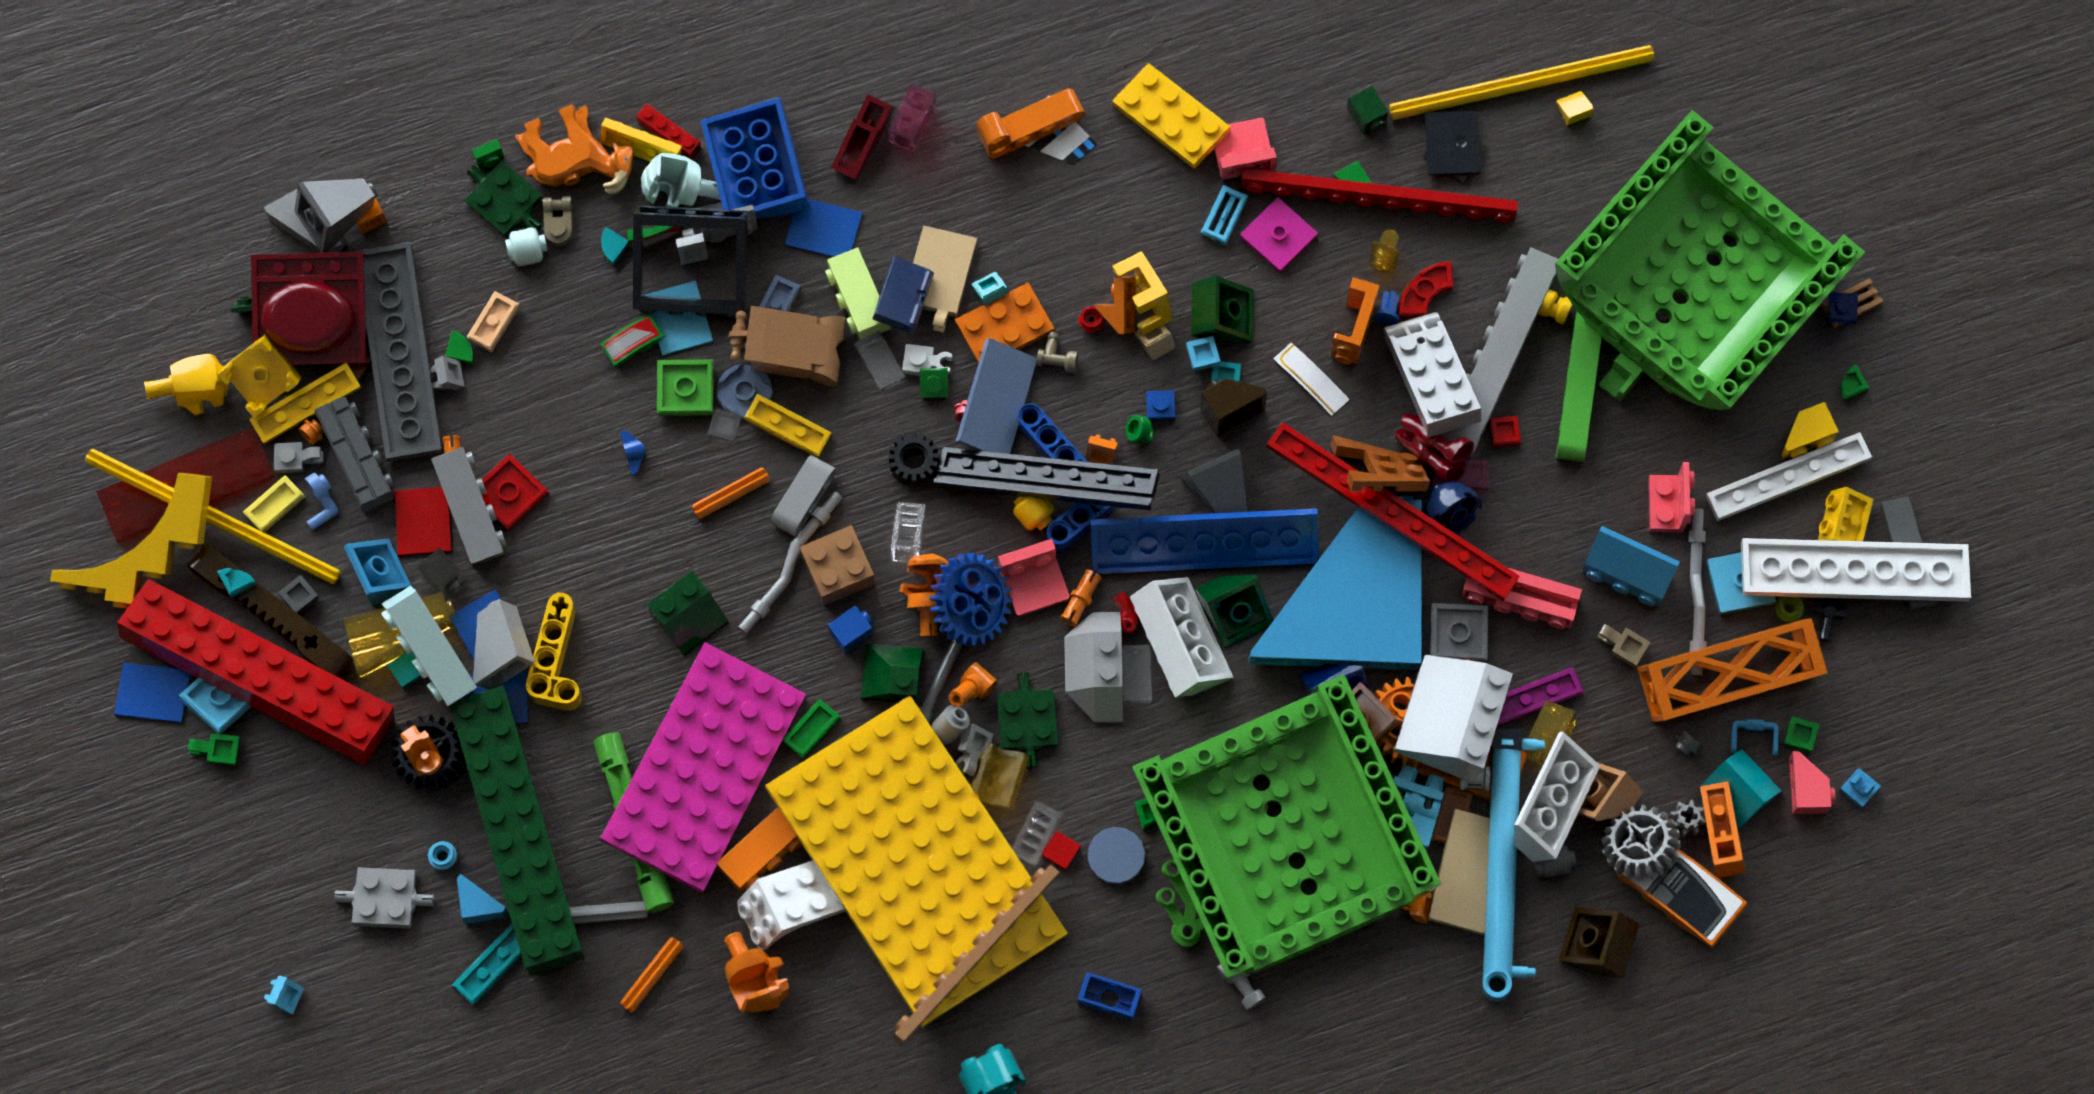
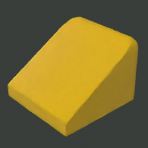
M1582 91L1556 101L1567 126L1593 115L1594 108Z

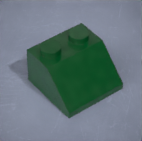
M1219 276L1209 277L1192 283L1191 336L1199 339L1213 336L1215 343L1253 342V289Z
M693 570L647 603L651 616L683 656L729 622L709 590Z

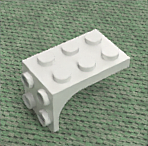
M813 861L757 879L737 901L738 912L750 930L752 941L763 951L767 950L784 935L800 927L845 912L844 907Z

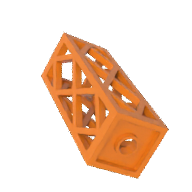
M1812 618L1795 621L1637 667L1653 722L1668 720L1827 674ZM1790 632L1793 641L1776 636ZM1745 645L1730 663L1704 657ZM1763 645L1790 652L1771 675L1744 668ZM1800 664L1802 672L1791 674V672ZM1675 665L1663 678L1661 669ZM1693 665L1720 673L1700 696L1673 688ZM1735 677L1759 683L1719 695ZM1670 699L1688 704L1672 709Z

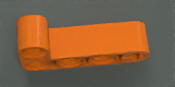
M1070 88L1003 118L1000 117L998 112L986 114L976 123L977 135L989 158L994 159L1067 127L1082 119L1086 113L1074 90Z

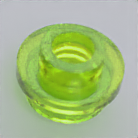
M1781 596L1776 602L1775 611L1780 619L1786 622H1794L1802 616L1804 604L1799 597ZM1792 605L1794 612H1787L1784 606Z

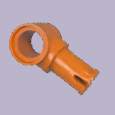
M975 662L960 679V685L951 691L948 699L955 707H961L970 698L979 697L983 700L995 688L998 680Z

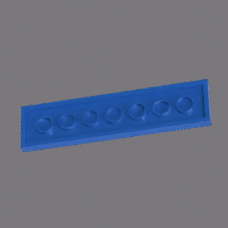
M1317 508L1091 519L1092 571H1094L1093 574L1314 564L1318 562Z

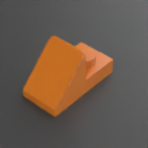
M1116 277L1111 288L1114 304L1095 305V308L1119 334L1136 332V305L1133 302V296L1136 295V277Z

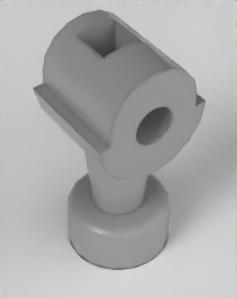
M1221 964L1217 966L1223 979L1227 983L1234 984L1245 998L1242 999V1004L1247 1011L1266 999L1260 989L1254 991L1247 978L1250 974L1227 979Z

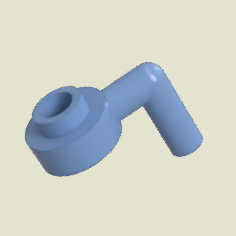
M316 473L306 477L305 482L325 509L306 521L312 531L336 516L339 511L328 492L331 488L329 482L323 474L317 476Z

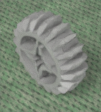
M1643 804L1640 811H1636L1631 806L1629 809L1630 813L1625 814V812L1620 811V819L1611 818L1612 827H1605L1606 836L1602 837V843L1605 846L1603 853L1605 857H1608V865L1614 867L1618 875L1624 872L1625 878L1629 880L1635 874L1639 882L1642 880L1643 875H1647L1648 879L1652 881L1653 873L1657 872L1663 876L1664 871L1662 867L1671 869L1673 864L1670 859H1678L1679 855L1676 850L1681 847L1680 840H1678L1680 837L1679 830L1675 829L1674 820H1668V815L1664 811L1658 814V809L1655 806L1649 812H1647V808ZM1627 832H1629V838L1625 842H1623L1624 845L1619 848L1621 839ZM1636 837L1640 842L1643 843L1642 845L1639 842H1637ZM1664 838L1661 848L1654 854V847L1660 844L1659 841Z

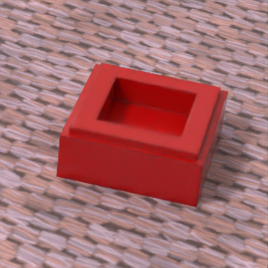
M1518 416L1490 418L1492 448L1521 444Z
M1056 830L1041 856L1066 871L1080 850L1081 845Z

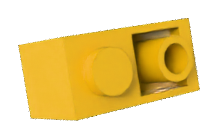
M1825 402L1798 413L1781 454L1783 460L1790 457L1794 459L1807 454L1808 450L1816 447L1819 449L1834 443L1833 441L1839 431Z

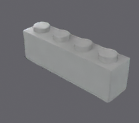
M461 447L431 458L471 565L475 566L504 555L502 548L507 546L502 531L496 532L492 521L497 520L492 505H485L482 495L487 494L482 479H475L472 469L477 466L472 453H465L464 448Z

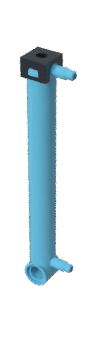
M1496 729L1492 745L1482 989L1484 995L1489 1000L1495 1002L1503 1001L1508 997L1512 987V977L1528 978L1535 977L1536 975L1535 968L1512 966L1517 868L1514 825L1519 817L1521 751L1545 749V741L1522 738L1523 730ZM1496 978L1501 979L1505 983V988L1501 992H1494L1490 989L1489 982Z

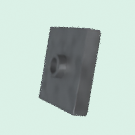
M1432 603L1430 655L1487 663L1488 605Z

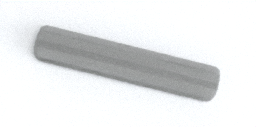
M644 901L570 907L575 924L646 918L648 915Z

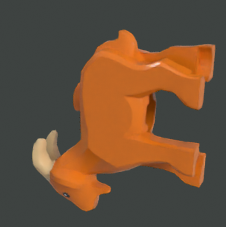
M573 104L559 109L560 116L568 132V139L555 142L551 146L541 140L542 122L540 118L525 123L526 132L515 135L525 154L531 157L534 164L527 168L526 176L534 177L540 184L553 187L562 184L570 186L579 182L581 176L593 171L613 178L612 181L603 184V187L606 188L605 192L607 194H615L624 188L630 175L634 156L633 148L629 145L619 147L616 143H613L615 152L609 155L590 133L587 124L589 115L587 106L581 107L577 111H575Z

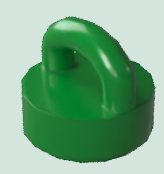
M1132 416L1126 424L1127 439L1130 442L1139 444L1150 443L1154 437L1150 420L1145 416Z

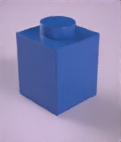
M855 605L829 623L828 630L844 654H847L873 636L871 626L874 623L865 610L860 612Z

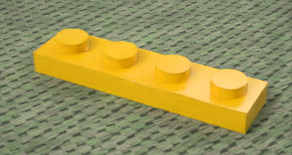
M345 363L249 420L262 442L266 444L301 424L304 420L315 416L314 410L327 403L329 404L331 401L342 396L347 397L362 387L349 365Z

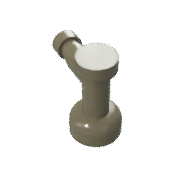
M1049 332L1045 350H1038L1036 365L1043 367V364L1062 366L1067 373L1075 374L1078 364V352L1069 351L1066 356L1056 355L1059 334Z

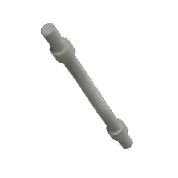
M834 491L822 507L818 506L811 514L812 518L791 542L780 578L761 600H757L750 608L751 612L738 626L744 634H747L760 618H765L770 612L769 607L790 584L800 553V547L807 542L820 525L824 526L831 518L830 513L843 499L840 494Z
M1695 509V513L1692 515V530L1689 531L1688 543L1691 544L1690 582L1694 604L1693 640L1690 641L1689 652L1707 647V642L1704 641L1705 600L1701 578L1702 545L1706 541V532L1703 531L1704 509ZM1693 665L1691 675L1703 676V668Z

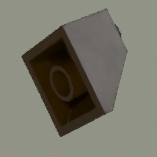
M1225 378L1220 382L1218 380L1210 382L1203 388L1204 391L1201 392L1200 410L1217 437L1265 411L1267 391L1263 387Z
M1575 907L1559 962L1600 976L1623 978L1640 924L1619 911Z

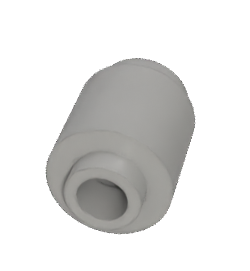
M949 705L932 723L931 727L942 744L947 745L953 743L969 726L970 719L963 708Z

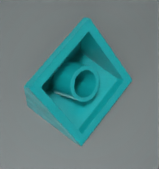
M1742 749L1726 759L1701 785L1706 786L1729 781L1736 823L1739 829L1781 792L1780 788Z

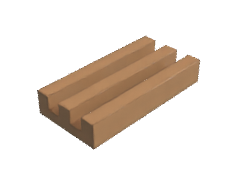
M1869 278L1822 301L1820 306L1833 328H1836L1882 305L1884 301L1878 296V291L1876 288H1873L1872 281ZM1865 289L1867 290V292L1841 305H1838L1832 309L1829 308L1830 306L1852 295H1855ZM1870 297L1873 300L1837 319L1834 317L1835 314Z

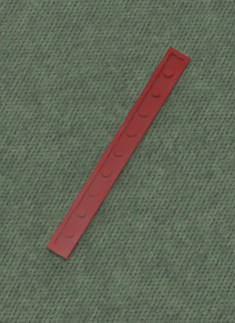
M1243 168L1241 188L1251 193L1267 191L1274 192L1275 195L1283 197L1290 194L1301 195L1302 198L1314 200L1318 197L1329 199V201L1334 203L1356 202L1360 206L1377 204L1393 210L1400 207L1410 208L1418 213L1436 211L1444 216L1461 214L1466 215L1470 219L1486 217L1493 218L1495 221L1502 223L1509 222L1510 220L1515 221L1518 208L1517 200Z
M1282 422L1267 443L1266 448L1500 600H1505L1520 577L1518 574L1384 487L1382 491H1372V486H1362L1361 492L1351 491L1346 481L1348 471L1358 470Z

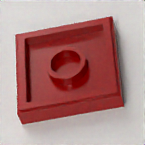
M510 453L482 478L487 494L482 495L485 505H492L497 521L508 532L549 494L548 490Z

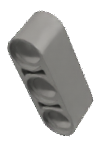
M813 455L809 456L775 509L770 523L796 537L833 480L836 468Z

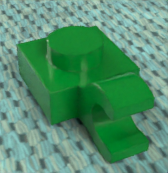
M211 733L210 741L189 739L188 751L193 755H207V763L237 766L240 737Z

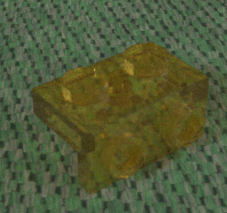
M987 743L985 751L980 758L977 777L972 783L973 790L971 796L979 798L985 806L1013 810L1029 756L1022 752L999 749L996 745Z

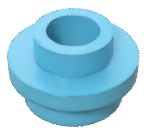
M440 841L433 844L429 849L428 860L435 869L447 870L455 864L457 852L449 842ZM441 852L448 853V857L444 861L438 860V855Z

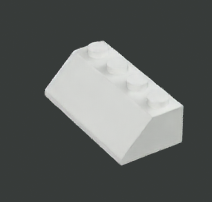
M1188 577L1151 581L1130 596L1135 612L1140 618L1146 636L1153 647L1157 661L1162 667L1169 688L1175 698L1195 695L1234 678Z
M1559 732L1514 825V845L1532 862L1557 858L1600 768V765L1564 732Z

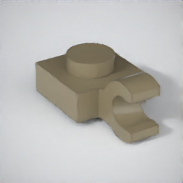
M1604 624L1596 637L1603 643L1614 646L1610 654L1633 668L1637 666L1650 644L1648 640L1628 628H1625L1623 633L1620 634Z

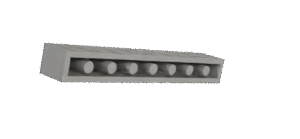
M1530 247L1527 256L1523 254L1520 256L1515 268L1519 273L1516 279L1510 278L1504 292L1508 294L1505 303L1499 302L1493 317L1497 318L1494 327L1489 325L1482 341H1485L1486 344L1483 351L1477 349L1471 364L1475 368L1472 374L1466 373L1481 407L1482 421L1441 434L1450 441L1466 437L1474 442V449L1467 458L1469 461L1476 450L1536 320L1544 297L1556 276L1555 263L1559 259Z

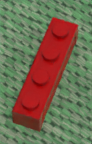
M645 104L636 115L637 122L659 138L682 146L681 153L692 160L702 148L699 140L650 105Z

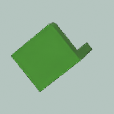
M1620 353L1615 359L1611 370L1599 383V388L1620 403L1638 382L1643 369Z

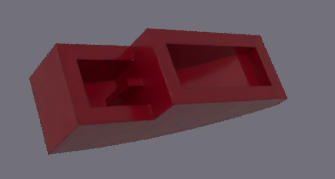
M867 94L857 118L853 119L831 168L856 180L876 148L896 107Z

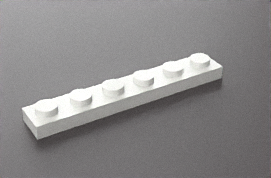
M1859 432L1711 491L1705 497L1716 520L1720 521L1870 461L1872 456Z

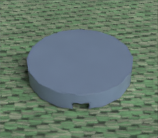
M735 365L726 370L719 379L717 388L718 401L723 410L732 417L744 419L757 394L769 400L772 399L771 380L764 372L751 371V365Z
M1111 827L1104 829L1093 838L1089 845V866L1094 875L1107 884H1124L1138 876L1144 866L1145 851L1142 841L1135 833L1126 828Z

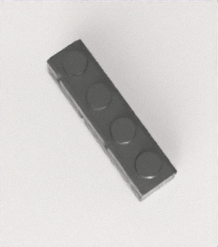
M342 396L331 401L329 404L327 403L316 408L314 411L363 513L392 501L394 497L391 490L395 489L394 483L389 473L383 475L380 466L384 465L378 450L371 451L368 445L373 440L366 425L360 428L356 420L361 415L355 403L349 404L346 397Z

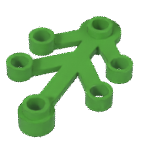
M1169 860L1163 864L1162 873L1170 879L1185 904L1184 914L1182 915L1175 905V893L1171 888L1165 887L1159 890L1156 894V901L1164 907L1174 924L1171 935L1175 943L1182 947H1190L1199 940L1200 930L1204 926L1200 918L1195 920L1197 910L1175 861ZM1169 864L1175 867V874L1169 873L1167 869ZM1162 892L1169 894L1170 899L1168 902L1162 899ZM1184 927L1190 929L1191 935L1189 937L1183 934Z

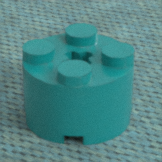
M1002 1044L991 1047L987 1050L986 1055L978 1059L971 1057L960 1064L962 1071L959 1074V1079L967 1094H1016L1014 1088L1019 1084L1023 1088L1027 1083L1011 1050L1004 1049Z

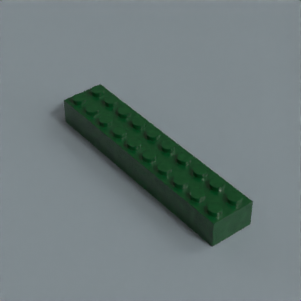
M503 685L458 699L449 706L525 969L529 976L583 960L585 959L505 687Z

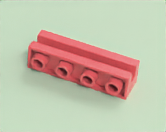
M1510 569L1520 577L1505 600L1502 601L1468 578L1466 579L1461 597L1467 598V602L1474 605L1488 604L1494 606L1495 610L1502 613H1510V611L1519 613L1522 618L1529 621L1543 620L1549 622L1548 624L1551 627L1557 629L1571 628L1582 589Z

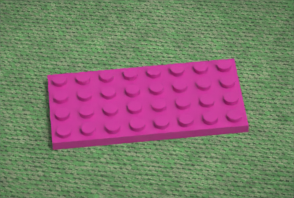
M704 642L607 824L600 841L703 893L717 866V862L721 859L806 694Z

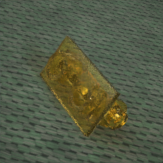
M1386 230L1383 232L1379 242L1373 240L1369 262L1373 263L1377 269L1382 271L1396 270L1400 251L1395 248L1398 242L1396 231Z

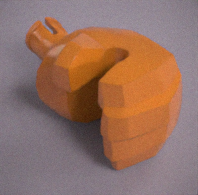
M934 553L913 556L907 562L908 569L906 572L922 575L925 578V583L923 585L902 583L899 592L908 597L907 608H917V611H920V636L938 635L937 622L934 623L933 621L937 617V612L930 611L936 605V602L929 600L930 596L936 595V591L931 589L930 586L938 585L939 582L935 579L934 575L943 574L940 566L949 564L946 559Z
M740 932L728 935L724 942L733 958L727 962L725 973L739 1010L755 1013L779 1007L780 1002L789 993L787 979L779 980L777 977L778 970L784 966L781 957H769L762 949L748 950Z

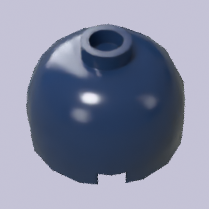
M1451 481L1438 484L1433 487L1424 507L1425 515L1453 533L1458 534L1477 518L1474 512L1477 507L1481 510L1482 500L1476 492L1462 482Z

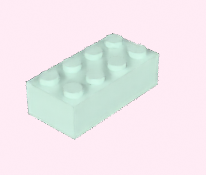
M412 586L382 603L385 609L381 613L392 630L397 628L400 632V635L396 637L407 654L411 652L414 654L415 659L411 662L423 679L428 677L431 681L427 684V687L438 703L443 700L449 706L477 688L417 591Z

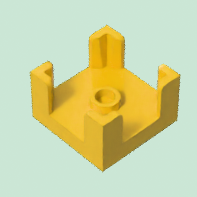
M1142 251L1112 266L1114 274L1118 277L1134 270L1136 295L1133 296V302L1136 305L1137 311L1141 314L1152 309L1155 315L1137 323V327L1142 335L1172 321L1168 292Z
M266 334L224 365L218 373V376L226 385L231 381L248 403L245 408L253 418L264 411L267 405L283 392H288L294 388L301 379L299 373Z

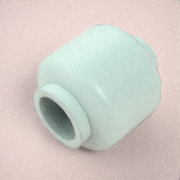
M532 227L513 231L510 233L509 239L505 240L510 262L515 261L517 266L539 263L543 259V252L548 251L545 236H539L537 230Z

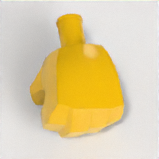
M212 354L192 356L170 365L171 375H169V378L144 382L147 400L173 395V397H176L177 406L187 408L195 416L204 413L202 401H209L215 408L223 405L224 397L228 395V385L218 376L223 365Z

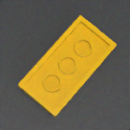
M1149 63L1112 100V104L1116 109L1193 169L1231 132V128L1227 123Z

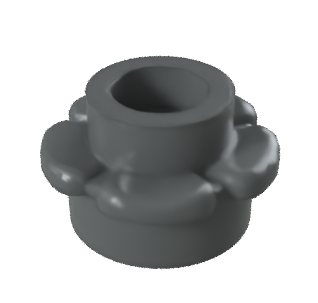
M1685 730L1680 736H1675L1679 740L1676 746L1687 756L1691 753L1698 754L1696 751L1702 745Z

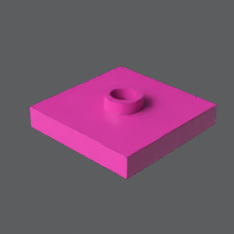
M1277 197L1240 234V239L1277 272L1281 273L1318 236V232Z

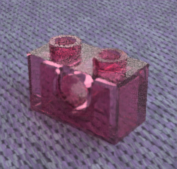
M912 83L910 84L888 129L890 143L915 152L937 107L936 93Z

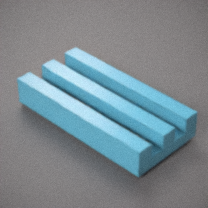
M1223 185L1200 236L1210 237L1212 241L1216 242L1217 240L1226 246L1246 205L1248 195ZM1226 194L1231 195L1215 230H1209ZM1236 198H1238L1240 201L1224 235H1221L1222 227Z

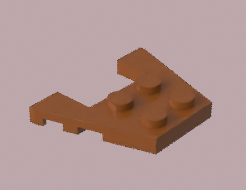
M1332 436L1330 447L1335 456L1361 459L1368 469L1369 473L1348 471L1346 481L1351 491L1361 492L1362 486H1372V491H1382L1383 486H1395L1394 490L1427 491L1430 481L1415 455L1398 453L1339 436Z

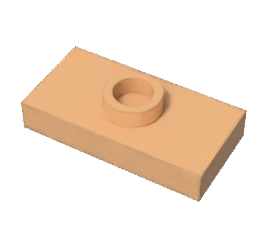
M495 291L467 335V340L492 353L518 311L519 303Z

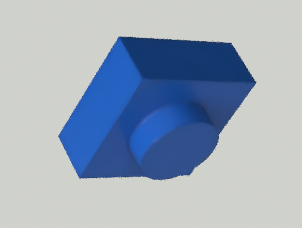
M1174 390L1146 391L1147 418L1150 421L1175 420Z

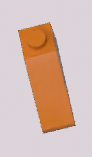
M1729 781L1700 786L1717 878L1746 873Z

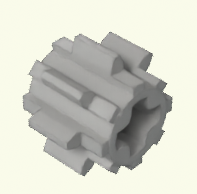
M1693 800L1688 805L1682 804L1679 801L1676 805L1677 811H1672L1669 815L1675 821V829L1682 831V837L1687 832L1693 833L1696 836L1699 832L1698 826H1702L1706 822L1702 818L1703 816H1700L1704 808L1693 806ZM1685 814L1690 815V823L1685 822Z

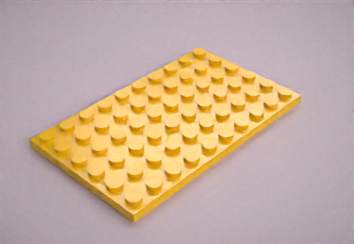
M911 696L765 785L766 790L912 1013L916 1011L913 1006L924 994L929 997L936 988L933 984L944 972L949 975L956 968L953 962L963 951L969 954L975 947L972 944L974 939L983 930L988 933L993 928L994 924L991 921L1002 909L1007 912L1014 905L1011 899L1020 889L1027 891L1033 884L1030 881V875ZM1042 894L921 1025L922 1028L1067 936V931Z

